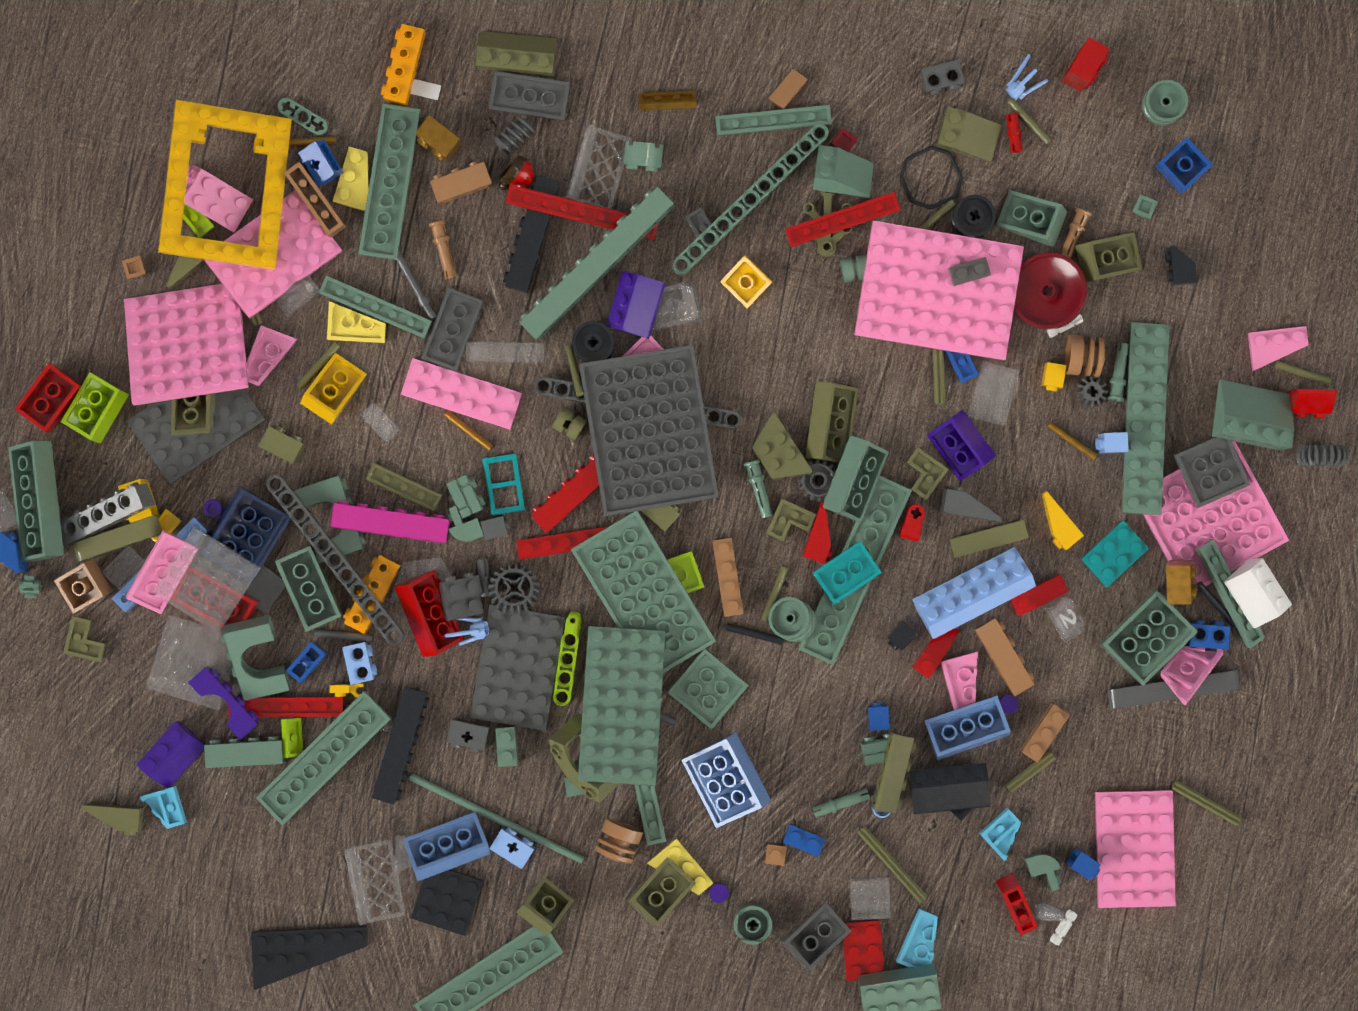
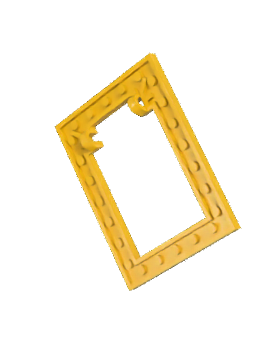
M176 100L158 253L275 270L286 177L284 172L287 167L292 119ZM207 126L256 134L253 147L254 153L267 155L257 247L181 235L191 143L205 144L206 137L204 135Z

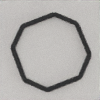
M929 146L908 156L904 161L899 176L910 201L927 209H934L949 202L951 199H955L963 181V176L952 153L935 146ZM935 150L949 156L959 176V181L954 195L930 206L913 199L903 176L909 160L927 151Z

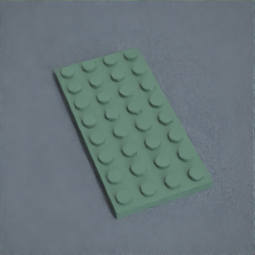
M638 511L630 513L571 549L618 628L665 631L663 673L716 642Z
M588 626L578 781L656 786L665 631Z

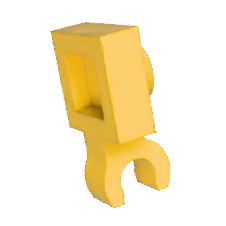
M168 509L159 517L162 531L165 530L171 534L182 522ZM156 536V537L151 538V539H152L154 542H157L159 536Z
M364 684L330 685V693H335V697H344L346 693H352L358 698L361 694H358L356 689L364 687Z

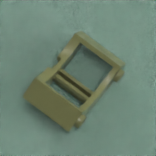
M577 713L549 738L550 751L568 779L587 798L600 803L620 784L601 782L597 784L595 782L578 781L579 758L574 762L567 747L577 736L581 740L582 715Z

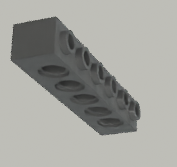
M138 482L132 483L127 486V490L115 491L113 497H103L100 499V503L89 504L86 506V510L80 509L73 512L74 516L72 517L69 515L61 518L63 546H69L154 506L155 502L148 484L139 485Z

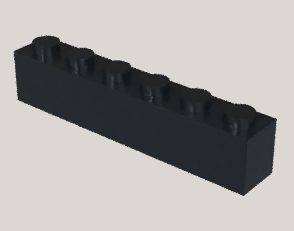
M537 176L536 180L533 179L530 189L557 196L560 182ZM527 209L526 216H522L519 224L522 230L520 235H516L514 241L516 250L515 253H511L508 261L511 267L509 272H505L503 278L506 288L528 294L551 218L550 214Z
M408 686L404 687L371 798L393 805L396 803V800L400 801L403 791L400 789L402 782L405 783L408 771H405L407 763L411 764L414 754L411 753L412 745L416 746L419 735L416 732L418 727H422L425 717L422 716L423 708L427 709L429 704L428 692Z

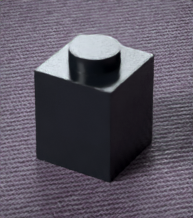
M901 620L886 638L890 640L888 644L895 651L898 648L902 651L917 633Z

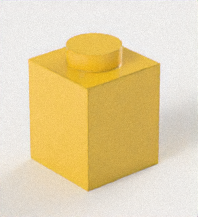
M1045 363L1041 386L1046 387L1047 391L1057 392V389H1062L1067 365Z

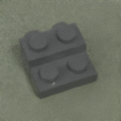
M473 572L462 574L461 579H456L455 576L444 578L445 582L438 583L446 621L484 613L480 594L483 593L479 575L474 576Z

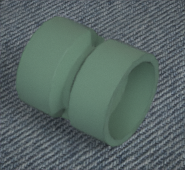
M867 254L856 256L854 260L851 257L840 258L844 283L854 282L856 278L863 280Z

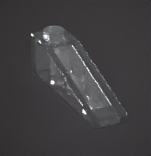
M466 342V362L545 363L544 343Z

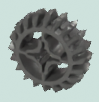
M1342 445L1299 446L1296 453L1297 464L1303 466L1346 465L1349 461L1348 447Z
M508 564L507 570L500 567L501 574L495 571L494 576L496 578H490L492 584L488 585V589L491 590L488 596L494 597L491 603H497V610L503 607L502 613L504 614L507 610H510V615L512 616L514 611L517 610V614L521 615V609L524 612H528L527 605L533 608L534 603L532 601H538L536 595L540 594V590L536 588L540 584L539 582H534L537 576H531L532 570L525 572V566H522L520 570L518 569V564H515L514 569H511V565ZM512 576L519 577L517 580L514 581L508 579V577ZM525 582L528 583L530 588L528 596H525L524 591L521 589ZM500 583H502L504 585V588L507 590L504 593L503 598L500 596L498 592V587ZM511 587H517V592H511ZM511 599H518L521 602L510 603L509 601Z

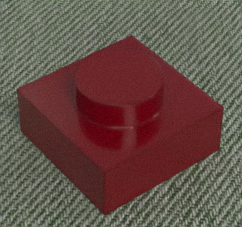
M842 128L831 142V145L849 152L858 139Z

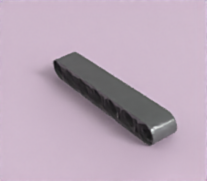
M1238 669L1209 673L1193 696L1241 689ZM1164 680L1148 682L1144 686L1136 684L1107 689L1110 709L1179 699Z

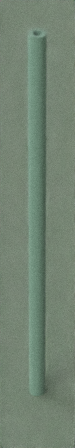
M413 773L409 778L410 781L504 827H509L511 830L580 864L584 860V856Z

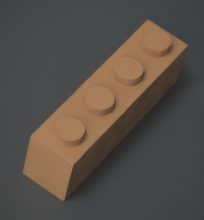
M300 162L284 172L330 238L346 228V225Z
M732 538L714 540L712 542L724 617L743 614Z
M992 618L976 627L974 631L1013 696H1016L1034 685L1032 680L1035 678L1029 669L1026 670L1023 663L1025 661L1021 654H1016L1013 649L1015 644L1011 637H1006L1003 632L1005 627L1001 620L997 621L996 618Z

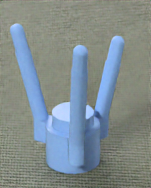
M1030 54L1027 55L1011 81L1007 84L1006 92L1015 101L1018 98L1022 100L1027 94L1048 82V79H1045L1024 91L1026 89L1024 84L1033 77L1037 69L1029 73L1021 82L1019 80L1016 81L1029 61Z
M459 618L456 620L473 622L474 624L470 625V630L445 634V637L469 634L474 636L459 642L460 646L479 639H485L489 634L488 623L483 621L482 618Z

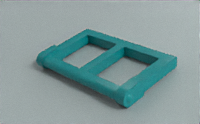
M516 454L485 457L482 459L491 516L524 511L525 507ZM512 460L515 480L491 484L488 464ZM516 485L519 505L495 509L492 489Z

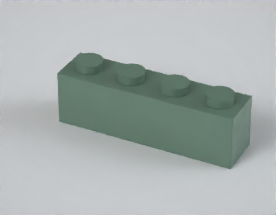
M269 736L267 740L261 741L259 737L248 738V741L240 742L239 738L229 739V742L221 743V739L209 740L210 743L204 745L205 768L285 763L282 739H279V736Z

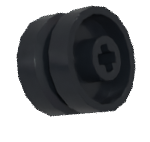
M969 195L961 199L951 215L952 227L958 235L978 239L990 231L996 219L995 208L992 203L980 195ZM971 215H974L976 217L974 221L971 220Z
M585 322L577 328L572 339L573 350L584 363L609 359L614 352V336L610 329L600 322ZM592 340H596L598 343L595 344V347H591L590 342Z

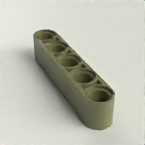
M158 515L75 542L72 545L78 562H82L159 536L162 533V528Z

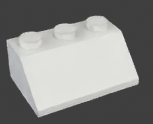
M1263 558L1248 559L1224 581L1253 628H1257L1279 617L1292 605Z

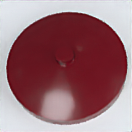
M1041 253L1027 259L1020 267L1014 305L1017 315L1029 325L1043 330H1053L1068 325L1081 313L1087 300L1088 287L1083 271L1073 260L1059 253Z

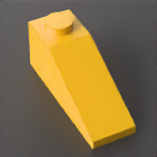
M1045 491L1042 493V499L1051 536L1054 538L1052 542L1059 550L1061 548L1067 550L1084 535L1051 495Z

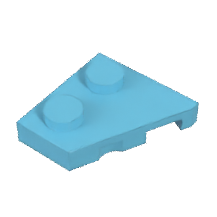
M176 786L140 797L142 802H146L150 806L151 812L160 818L161 823L167 829L187 823Z
M1006 808L979 834L1005 861L1021 822Z

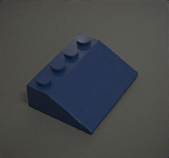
M239 485L200 552L206 558L252 583L291 518L288 514Z

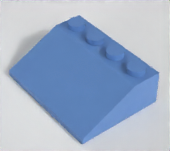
M736 732L681 760L716 828L754 812L771 801Z

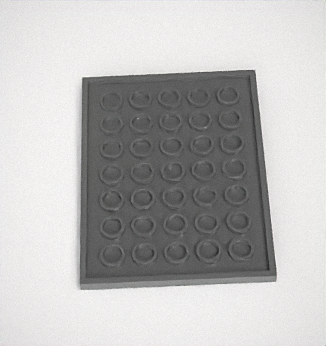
M693 345L579 364L604 516L719 497Z

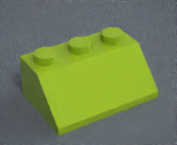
M89 372L61 423L89 440L101 444L129 394Z

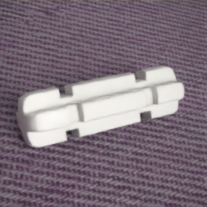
M1079 314L1068 325L1058 329L1047 330V333L1052 338L1058 335V333H1062L1074 327V325L1082 323L1083 318Z
M1068 910L1066 912L1065 919L1061 920L1055 930L1056 933H1053L1050 941L1055 945H1060L1063 940L1062 937H1065L1072 926V921H1075L1077 918V914L1074 911Z

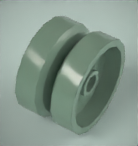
M1173 80L1156 82L1144 94L1142 99L1144 116L1151 123L1158 126L1174 123L1185 113L1188 106V95L1185 89Z
M785 597L773 604L769 611L768 621L772 631L779 637L790 642H800L812 634L815 629L816 617L808 604L794 597Z

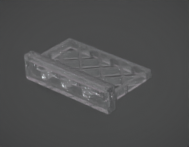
M588 124L584 132L566 198L611 209L624 167L625 150L624 147L623 150L617 152L612 142L619 139L629 141L630 145L632 138ZM597 133L604 134L608 140L606 144L600 147L596 141ZM610 144L615 154L606 159L601 148ZM598 150L603 161L594 165L590 157L592 153ZM616 156L620 162L619 168L612 171L607 160ZM605 163L609 173L600 177L595 167ZM593 169L598 179L588 183L585 177L586 172ZM611 174L615 182L612 187L607 189L602 179ZM600 181L604 191L595 196L590 185ZM588 187L593 197L588 200L580 199L581 190ZM606 193L609 198L608 206L600 205L596 197Z
M391 839L344 849L359 925L405 916L406 911ZM388 845L389 853L386 858L376 853L379 846ZM366 849L372 853L367 862L359 857L358 850ZM373 855L383 860L378 870L368 864ZM385 862L392 866L393 872L389 877L380 872ZM366 866L376 872L370 881L363 877V870ZM377 874L387 879L382 888L372 883ZM389 881L396 885V892L393 896L383 890ZM370 885L379 890L374 900L367 896L366 890ZM381 892L391 898L386 907L376 902ZM392 900L400 905L401 912L393 913L387 909ZM373 904L383 909L380 916L371 917L370 909Z

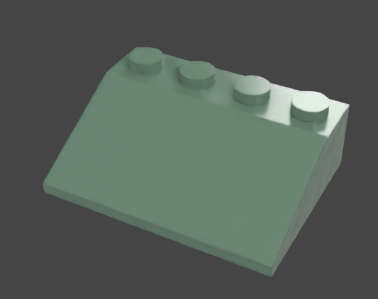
M1219 380L1212 437L1280 451L1292 448L1294 423L1290 394Z
M1153 590L1099 645L1144 686L1198 631L1171 604H1167V600L1157 590Z

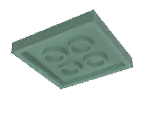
M703 649L667 693L712 730L749 685L709 651Z

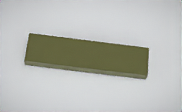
M374 462L365 479L433 512L436 511L443 496L441 493Z
M1024 520L952 538L949 541L953 556L956 558L1028 539L1029 537Z

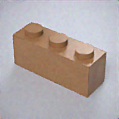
M475 161L470 163L468 168L462 169V167L451 170V174L444 175L442 173L434 176V180H431L430 183L437 203L441 205L492 187L493 184L485 162Z
M1050 703L1019 751L1038 763L1070 715L1055 704Z

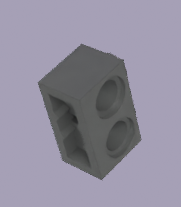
M959 59L923 68L920 71L925 94L931 93V96L941 94L942 90L945 89L950 91L960 89V85H963L965 82ZM947 73H955L957 79L954 81L949 80ZM930 77L937 78L938 85H931L928 79Z

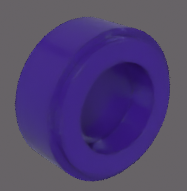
M216 499L208 500L203 507L205 515L209 518L220 517L224 510L223 504Z
M1007 694L1000 698L999 701L1004 713L1012 714L1018 709V700L1013 695Z
M715 883L711 886L709 894L714 902L722 903L728 898L729 892L726 885Z

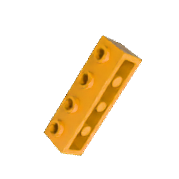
M401 24L400 29L397 28L395 35L397 44L396 47H392L390 58H393L391 66L388 65L386 70L387 84H383L381 91L385 101L408 106L426 34L424 29Z
M379 555L378 558L375 557L370 565L372 567L370 574L366 573L363 579L383 603L402 565L383 555ZM362 587L361 591H357L356 594L361 596L364 593V588ZM353 598L352 601L355 603L352 608L346 610L343 616L346 619L344 624L366 634L372 622ZM370 600L367 603V608L370 611L375 610L376 603Z

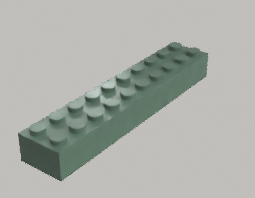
M658 187L655 190L651 188L644 195L645 200L642 203L638 201L630 209L631 213L627 217L624 215L617 221L618 226L614 230L609 229L603 235L604 240L600 244L596 242L589 249L590 254L586 258L582 256L575 263L577 267L571 271L569 269L562 276L563 280L559 284H553L548 289L549 294L545 298L541 296L534 303L536 307L531 312L527 310L520 317L522 319L520 324L537 341L674 208V203Z

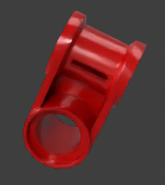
M913 504L908 507L901 526L900 538L915 542L919 541L925 516L922 506ZM916 508H918V511L921 512L920 516L917 515L916 518H913L911 510H915Z

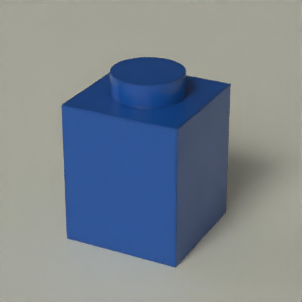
M874 702L872 706H867L869 730H890L888 706L883 705V702Z

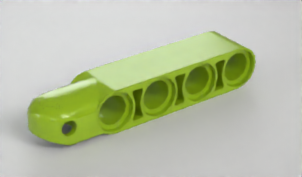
M571 611L567 617L564 635L561 639L553 696L555 703L560 706L567 705L572 697L582 623L581 614L577 611ZM571 618L575 619V623L571 622ZM568 634L574 635L576 638L575 644L568 645L565 642V637ZM566 653L571 654L573 657V662L570 664H566L562 660L563 655ZM566 672L570 675L568 683H563L560 680L561 673ZM565 692L568 695L567 701L560 702L557 694Z

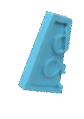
M920 908L918 909L897 956V963L907 967L932 964L938 919L936 915Z

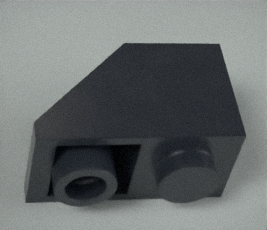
M1168 247L1167 251H1165V261L1169 263L1167 281L1170 282L1171 286L1197 283L1195 262L1177 247Z

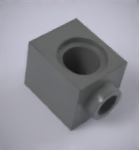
M504 516L481 521L485 540L509 535L508 531L511 530L509 520L505 519Z

